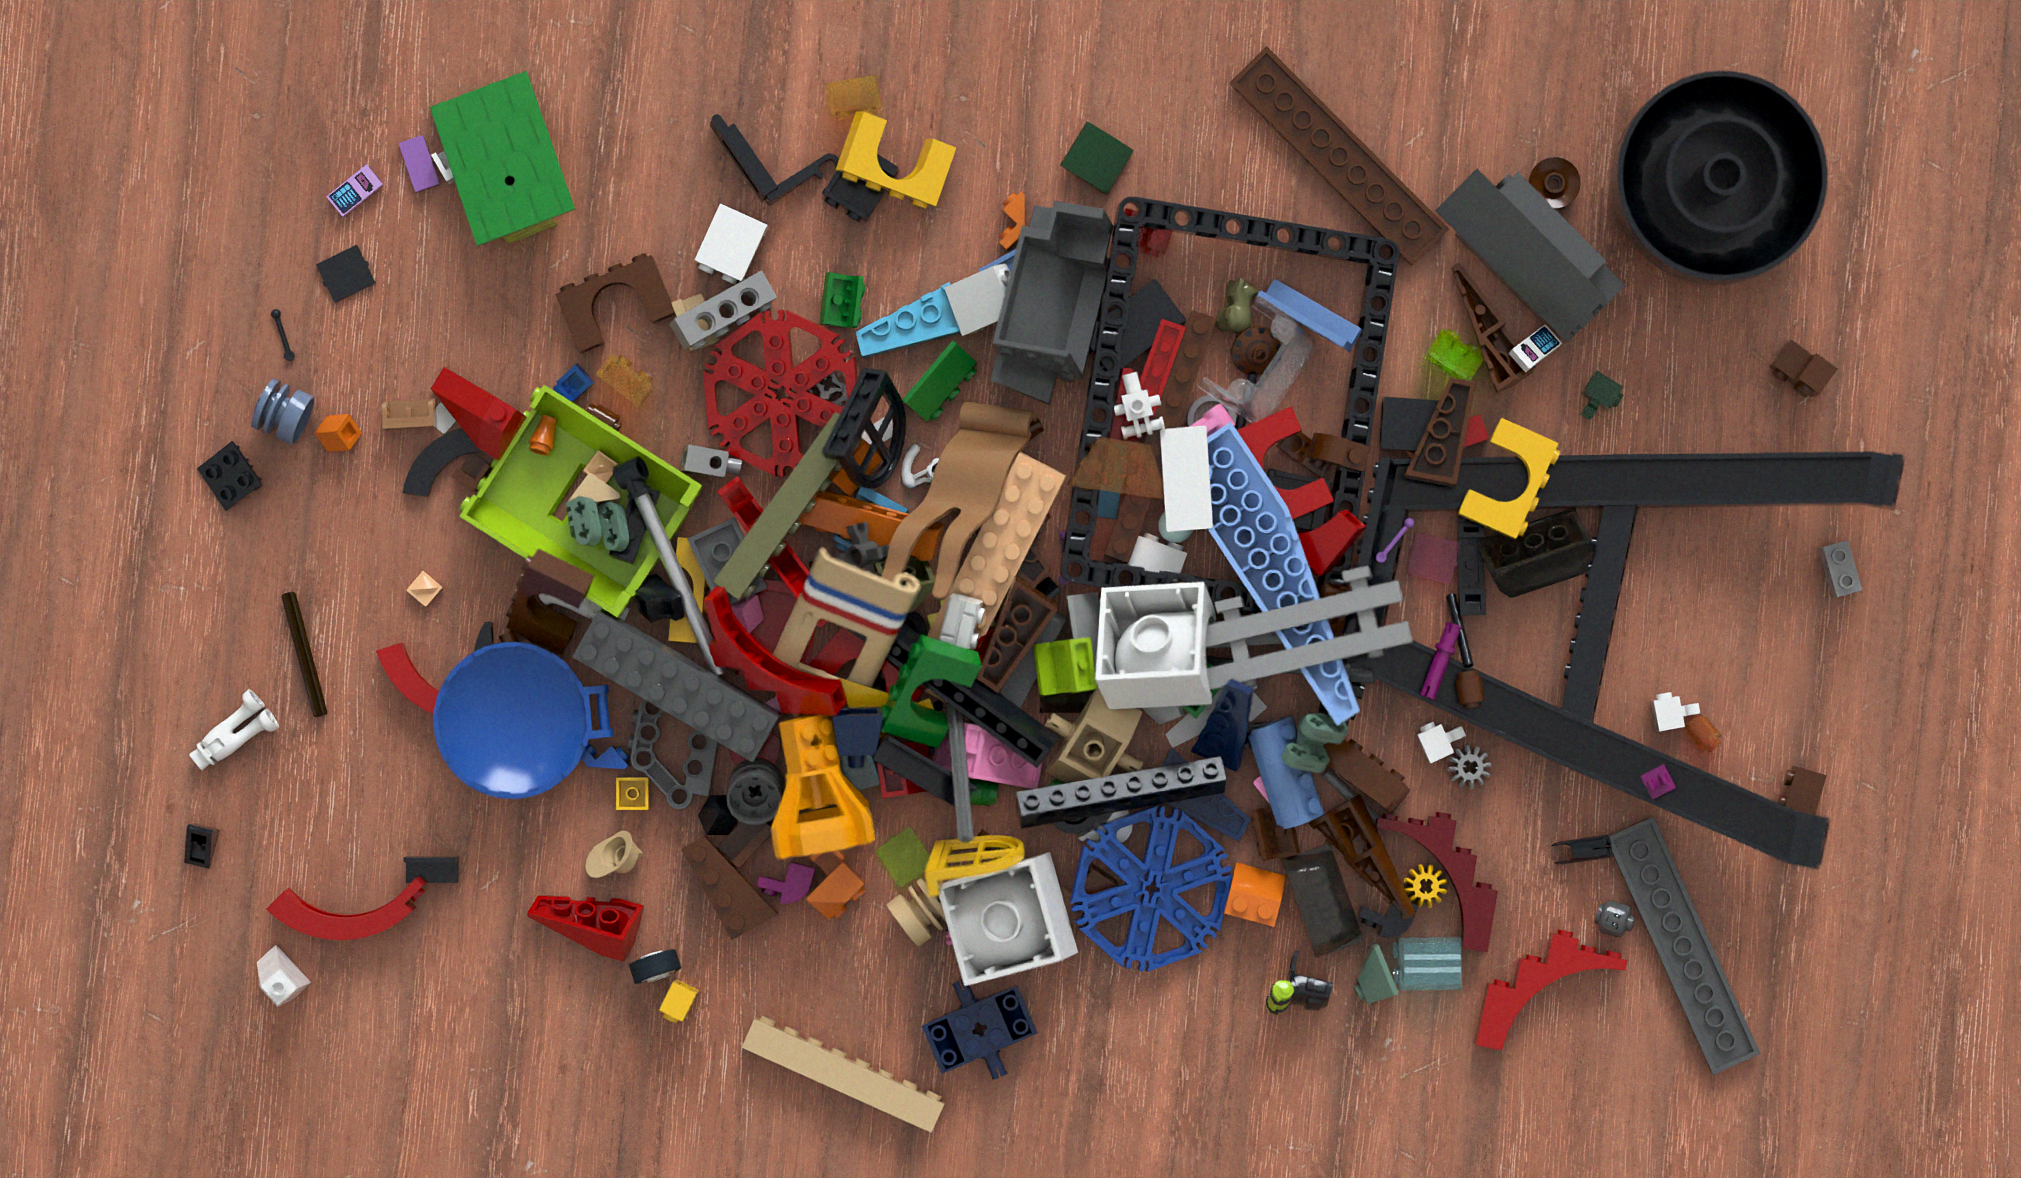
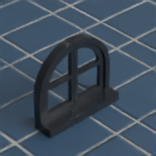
M863 368L822 450L825 458L840 462L852 483L868 489L880 487L889 479L899 462L905 441L906 414L904 404L886 371ZM883 395L889 405V409L877 431L871 421V417ZM892 419V439L888 450L882 437ZM864 431H866L872 443L859 467L853 453ZM877 450L883 463L874 473L867 475L865 472Z

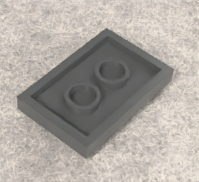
M735 517L687 539L711 591L715 587H719L713 582L744 539ZM758 577L753 585L756 588L751 596L767 589L763 578ZM727 593L730 605L739 602V600Z

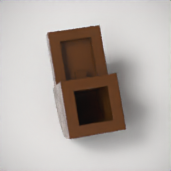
M1314 433L1307 458L1364 472L1370 447L1342 437Z

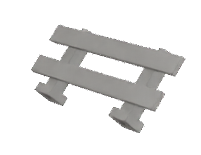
M1365 566L1342 572L1344 582L1351 584L1352 591L1245 617H1241L1240 610L1246 609L1242 597L1239 596L1215 602L1217 613L1223 614L1225 621L1207 625L1205 648L1230 642L1234 662L1207 668L1210 690L1224 687L1230 679L1253 687L1256 686L1255 681L1258 678L1364 653L1368 654V659L1384 655L1383 649L1413 642L1408 621L1378 628L1374 608L1403 601L1399 581L1396 580L1369 587L1367 580L1372 579L1371 569ZM1355 612L1358 614L1362 632L1254 658L1250 656L1247 638Z

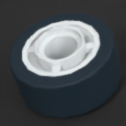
M671 949L642 956L640 959L630 963L629 968L634 983L639 984L668 977L671 973L679 971L681 965L676 950Z

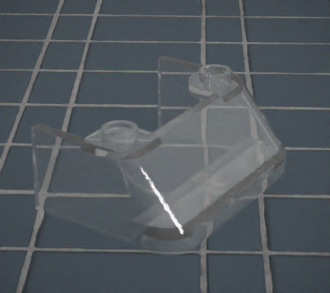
M1259 295L1251 307L1273 320L1270 327L1271 333L1283 344L1256 385L1246 379H1237L1231 383L1227 390H1224L1206 377L1198 385L1200 389L1251 423L1268 417L1275 412L1315 349L1312 338L1291 316Z

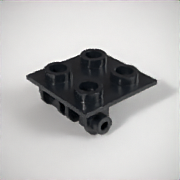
M233 441L197 468L225 511L229 510L253 490L256 491L263 486L261 477L258 478L254 470H252L253 466L248 464V458L245 459L239 450L240 446H236Z

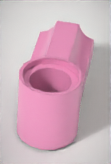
M1222 403L1207 411L1202 416L1203 418L1189 427L1206 426L1207 437H1209L1229 422H1232L1234 426L1236 424Z

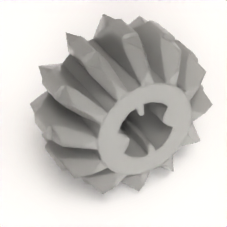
M1465 745L1464 755L1457 748L1455 753L1459 758L1456 759L1450 756L1448 759L1450 762L1456 763L1455 767H1447L1449 772L1456 771V774L1450 779L1456 781L1461 777L1458 785L1461 788L1465 786L1468 780L1469 789H1474V779L1482 786L1484 782L1480 775L1490 777V773L1483 771V767L1489 768L1492 764L1490 762H1482V760L1488 757L1487 753H1483L1479 757L1477 756L1480 751L1478 746L1473 749L1471 754L1470 746ZM1465 761L1475 763L1476 767H1473L1475 769L1473 773L1469 771L1464 772L1463 767L1466 766L1463 764Z

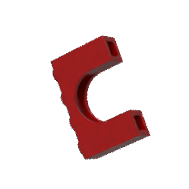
M1292 406L1237 431L1263 469V459L1269 448L1282 440L1302 432V428ZM1324 478L1294 490H1284L1274 486L1289 508L1293 521L1334 502Z
M842 626L808 666L835 676L847 661L859 657L865 642ZM886 658L881 670L886 680L885 693H888L890 687L893 684L895 685L899 678L900 668ZM920 684L913 691L911 699L915 702L927 687Z

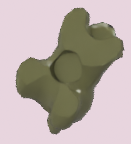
M1238 278L1236 282L1230 280L1226 287L1225 294L1228 305L1219 310L1216 316V323L1222 331L1240 334L1251 327L1250 301L1260 291L1256 290L1248 281H1244L1243 278Z

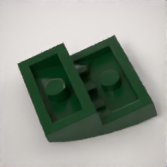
M1086 122L1060 166L1102 193L1107 194L1134 150L1090 122Z

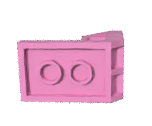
M963 722L968 777L1037 789L1042 763L1036 768L979 725ZM947 731L939 748H935L933 762L952 772L949 731Z

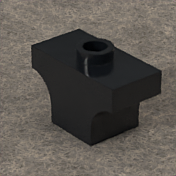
M657 573L647 577V585L635 590L638 610L650 623L660 619L677 621L684 618L681 596L674 590L673 586L670 587Z

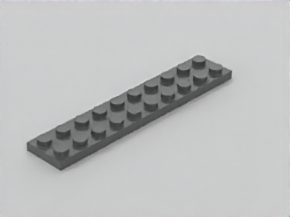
M1649 817L1609 835L1612 845L1608 846H1612L1613 857L1712 1075L1761 1054L1654 817Z

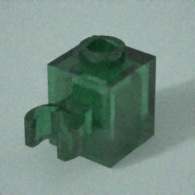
M1595 371L1581 395L1589 399L1581 415L1590 420L1599 406L1605 410H1609L1612 406L1616 408L1624 396L1620 393L1623 386L1599 371Z

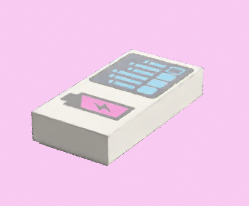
M1545 324L1514 347L1508 354L1526 373L1559 348L1562 342Z

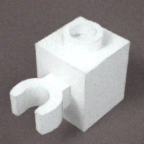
M1672 692L1657 694V700L1650 701L1655 729L1658 732L1685 727L1683 716L1700 713L1699 703L1681 706L1680 697H1672Z
M1434 722L1420 727L1421 733L1416 734L1428 763H1433L1454 753L1450 743L1466 736L1462 726L1445 733L1442 724L1435 726Z

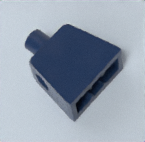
M880 707L841 708L835 716L831 715L838 754L848 756V767L862 768L864 766V755H875L883 715L879 710Z

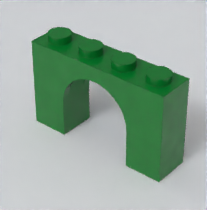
M921 635L917 644L914 643L912 645L907 663L901 666L896 684L890 687L885 705H881L879 708L883 715L881 731L939 748L949 729L946 713L916 704L911 699V695L920 684L932 679H945L971 687L981 669L978 652Z

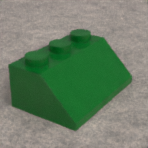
M952 340L902 399L903 403L926 423L930 419L935 422L944 411L941 406L948 399L952 402L961 391L958 388L963 380L968 382L975 375L977 370L974 367L977 365V362Z

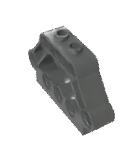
M642 699L639 710L634 709L632 725H636L635 734L629 736L627 750L631 751L633 767L636 770L643 771L666 795V800L672 808L684 809L688 807L693 801L694 794L709 796L719 742L696 729L689 735L688 746L691 749L690 757L683 764V771L686 775V782L683 785L657 758L654 751V744L661 737V728L658 725V721L665 711L660 709L657 714H650L647 711L648 701ZM647 725L655 728L656 735L652 740H646L642 735V730ZM698 734L704 735L707 739V744L703 749H697L693 744V739ZM642 751H647L651 755V762L647 766H643L638 762V755ZM692 760H698L702 764V771L698 775H694L689 771V763ZM677 789H683L687 794V799L682 804L676 803L673 799V793Z

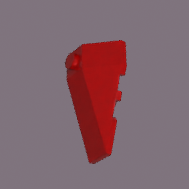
M445 367L430 388L476 447L500 461L527 418L514 407Z
M537 896L527 912V917L601 956L624 962L635 943L644 905L620 898H611L610 902L595 901L593 897H586V901H576L566 896Z

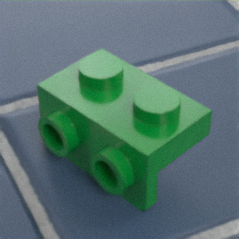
M825 273L819 324L843 328L858 327V323L862 318V310L860 309L861 298L865 293L863 276Z

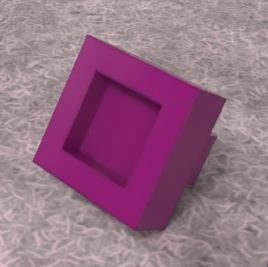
M1665 764L1641 776L1652 799L1677 788Z

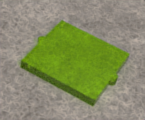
M908 827L895 837L891 836L888 842L875 850L900 888L914 878H920V874L926 870L930 858L929 853L911 827Z

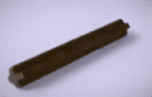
M295 592L284 593L281 598L314 717H321L327 714V708Z

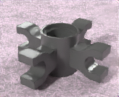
M867 522L847 526V533L852 539L853 546L848 547L844 553L834 554L835 560L848 563L852 567L879 577L875 571L874 564L880 558L888 555L890 545L878 546L874 541H868Z

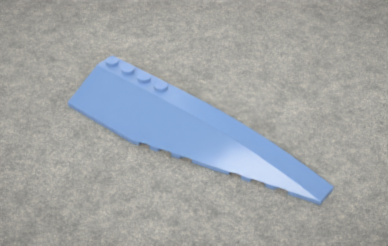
M1229 422L1207 437L1213 528H1209V532L1262 612L1320 599L1289 508L1232 422ZM1328 619L1275 631L1287 649L1334 639ZM1342 659L1300 668L1337 726L1360 711Z

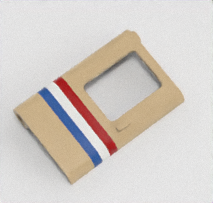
M821 548L774 650L773 656L802 672L823 678L838 679V677L828 674L823 670H818L800 662V658L818 620L823 618L867 637L847 680L872 688L920 588L918 580L909 574L903 573L897 575L892 583L829 557L826 554V550ZM900 581H907L904 587L900 584Z

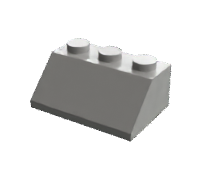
M1098 592L1067 596L1073 639L1091 637L1096 671L1101 597H1098Z

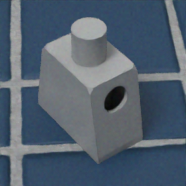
M685 445L680 472L724 478L725 473L739 475L742 460L728 458L729 452ZM711 458L717 460L718 465L716 468L710 466Z

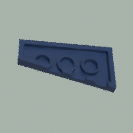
M1230 679L1225 685L1213 712L1209 715L1205 727L1200 732L1198 740L1190 752L1206 759L1221 756L1223 766L1237 772L1241 767L1254 688Z
M1171 747L1161 767L1186 763L1187 761ZM1223 793L1166 803L1238 842L1251 820Z

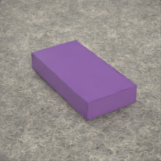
M423 135L398 143L416 193L441 185Z

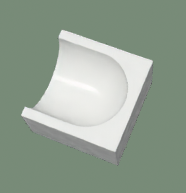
M1204 582L1101 588L1095 680L1109 709L1211 704L1212 694L1207 677L1205 640L1207 623L1216 622V611Z
M1050 852L1023 859L1016 865L998 872L955 878L943 882L939 897L964 986L1058 962L1078 953Z

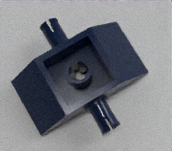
M961 979L964 991L959 981L952 984L961 1003L959 1008L922 1025L923 1031L942 1074L981 1058L985 1060L992 1080L999 1078L995 1067L998 1068L1001 1077L1008 1074L998 1053L1000 1049L1035 1035L1038 1032L1018 985L982 999H975L970 985L964 986L963 979ZM976 1022L987 1026L983 1035L973 1032Z

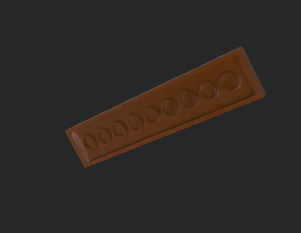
M1267 46L1229 83L1383 238L1393 240L1398 245L1399 254L1411 266L1449 230Z

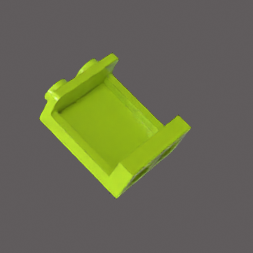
M1091 637L1033 645L1039 694L1041 696L1098 689L1095 680L1096 674Z

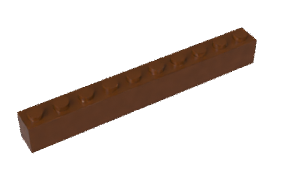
M1192 310L1162 393L1161 405H1158L1153 419L1156 420L1162 417L1165 429L1178 428L1217 320ZM1161 429L1152 431L1153 434L1151 435L1147 434L1104 553L1105 556L1127 564L1130 561L1162 472Z

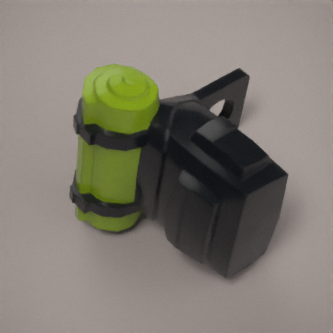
M1297 950L1294 951L1291 958L1287 981L1279 980L1273 984L1266 998V1009L1272 1015L1284 1012L1290 1004L1303 1005L1306 1010H1320L1328 1005L1333 983L1294 974L1299 953Z

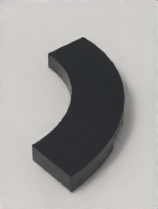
M462 428L451 431L433 441L419 454L408 472L403 493L429 497L432 485L445 465L455 458L466 454L485 452L476 447Z

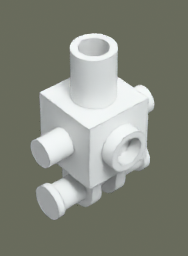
M1137 372L1122 375L1127 395L1122 396L1123 404L1114 406L1115 415L1126 414L1127 420H1133L1134 422L1132 426L1121 427L1124 440L1137 435V438L1142 437L1141 433L1148 432V435L1153 434L1152 431L1164 430L1165 426L1162 417L1149 421L1148 417L1153 415L1151 407L1161 405L1159 395L1149 397L1147 389L1141 390ZM1144 417L1145 423L1139 424L1138 419Z

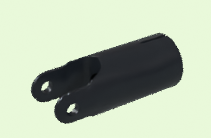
M1608 835L1560 841L1551 845H1568L1573 851V857L1570 860L1554 862V864H1570L1612 857V846H1607L1612 845Z

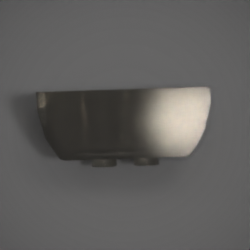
M1575 507L1529 522L1523 536L1518 535L1516 539L1496 533L1477 540L1478 548L1493 581L1500 592L1510 598L1584 574L1591 562L1593 550L1591 539Z
M1327 843L1300 854L1281 859L1314 957L1317 958L1363 942L1364 938L1332 847Z

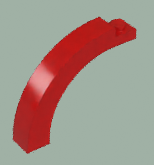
M398 643L377 650L376 653L382 667L398 690L415 705L434 714L439 690L430 685L416 670L408 656L404 643Z
M419 875L395 899L386 905L359 914H338L319 909L304 901L290 888H287L266 910L285 925L312 937L328 940L359 939L380 933L405 918L416 908L409 899L415 902L425 892L422 887L427 881Z

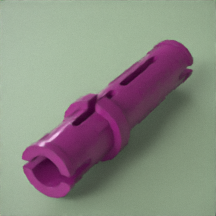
M1447 621L1440 642L1435 645L1437 650L1420 692L1421 696L1431 700H1436V695L1451 654H1455L1454 646L1462 629L1461 626Z

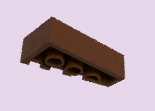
M1017 575L1014 576L981 658V669L976 676L979 681L997 693L1058 610V605L1055 601Z

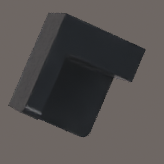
M709 795L698 815L706 835H729L738 820L731 814L727 806V795Z

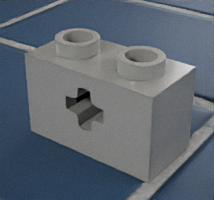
M1848 540L1818 548L1832 598L1862 591Z

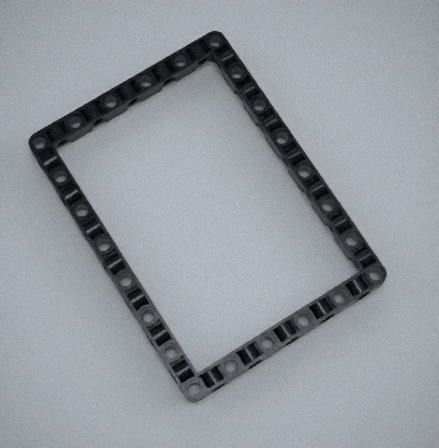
M1130 196L1123 199L1116 208L1061 556L1060 574L1067 582L1100 588L1125 587L1118 580L1119 574L1124 570L1128 571L1131 575V582L1126 586L1170 584L1173 579H1178L1181 583L1204 582L1213 606H1215V602L1223 600L1221 598L1222 589L1229 587L1233 592L1232 598L1240 596L1244 599L1246 609L1242 610L1262 613V610L1243 583L1202 578L1169 571H1159V573L1146 571L1144 567L1096 561L1090 559L1089 546L1091 537L1094 536L1098 511V490L1100 484H1102L1107 454L1105 453L1106 439L1108 433H1110L1115 403L1113 402L1114 388L1119 378L1123 350H1121L1123 333L1127 327L1131 299H1129L1132 279L1135 276L1139 251L1137 242L1140 228L1147 227L1368 264L1358 327L1363 331L1355 343L1341 432L1342 438L1366 446L1370 444L1399 259V248L1393 240ZM1126 204H1133L1136 207L1137 213L1135 217H1129L1125 214L1124 207ZM1177 212H1183L1187 215L1188 222L1185 226L1176 223L1175 215ZM1228 221H1235L1238 224V232L1236 234H1231L1227 231L1226 224ZM1279 229H1284L1288 232L1289 240L1287 243L1278 240L1277 232ZM1331 237L1339 241L1340 247L1338 251H1332L1329 248L1328 240ZM1381 246H1386L1390 250L1388 260L1380 257L1379 248ZM1118 255H1124L1128 258L1129 264L1127 268L1122 269L1117 266L1116 258ZM1373 297H1378L1382 301V308L1379 311L1371 307V299ZM1110 306H1116L1120 309L1121 315L1118 320H1113L1108 316ZM1365 348H1370L1374 352V359L1371 362L1363 358V350ZM1103 357H1107L1112 361L1113 367L1110 371L1101 369L1100 360ZM1357 399H1362L1366 403V410L1363 413H1359L1355 409ZM1095 408L1101 409L1104 412L1105 418L1101 423H1097L1092 419V411ZM1086 460L1095 462L1097 469L1094 474H1087L1084 471L1083 465ZM1336 465L1332 489L1334 502L1330 504L1328 521L1339 512V504L1342 501L1349 503L1350 512L1358 518L1366 465L1364 472ZM1079 511H1084L1088 515V522L1084 526L1078 525L1075 520V516ZM1354 543L1342 556L1340 566H1334L1328 574L1319 575L1318 593L1321 581L1344 586L1348 585L1344 582L1342 572L1350 570ZM1072 562L1077 563L1080 567V573L1077 577H1071L1067 572L1068 565Z

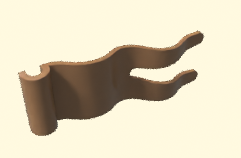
M968 401L963 403L959 414L960 429L944 448L936 465L931 486L925 499L913 512L903 519L892 537L881 576L882 579L893 583L897 575L903 574L911 552L924 531L946 516L950 511L960 509L961 513L950 524L944 535L933 588V595L936 599L943 600L949 596L962 550L969 537L987 522L995 511L1007 474L1018 454L1024 450L1032 435L1030 423L1037 420L1038 415L1036 411Z

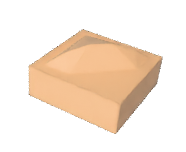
M598 450L583 470V473L588 475L590 472L604 483H607L613 475V467L618 464Z
M422 571L406 591L427 607L444 587L425 571Z

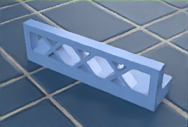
M1275 278L1266 293L1260 290L1257 298L1263 303L1348 352L1351 351L1363 331L1358 326Z

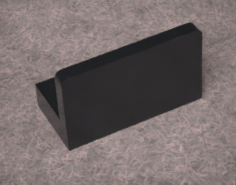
M404 857V863H406V883H411L419 875L427 883H459V857Z

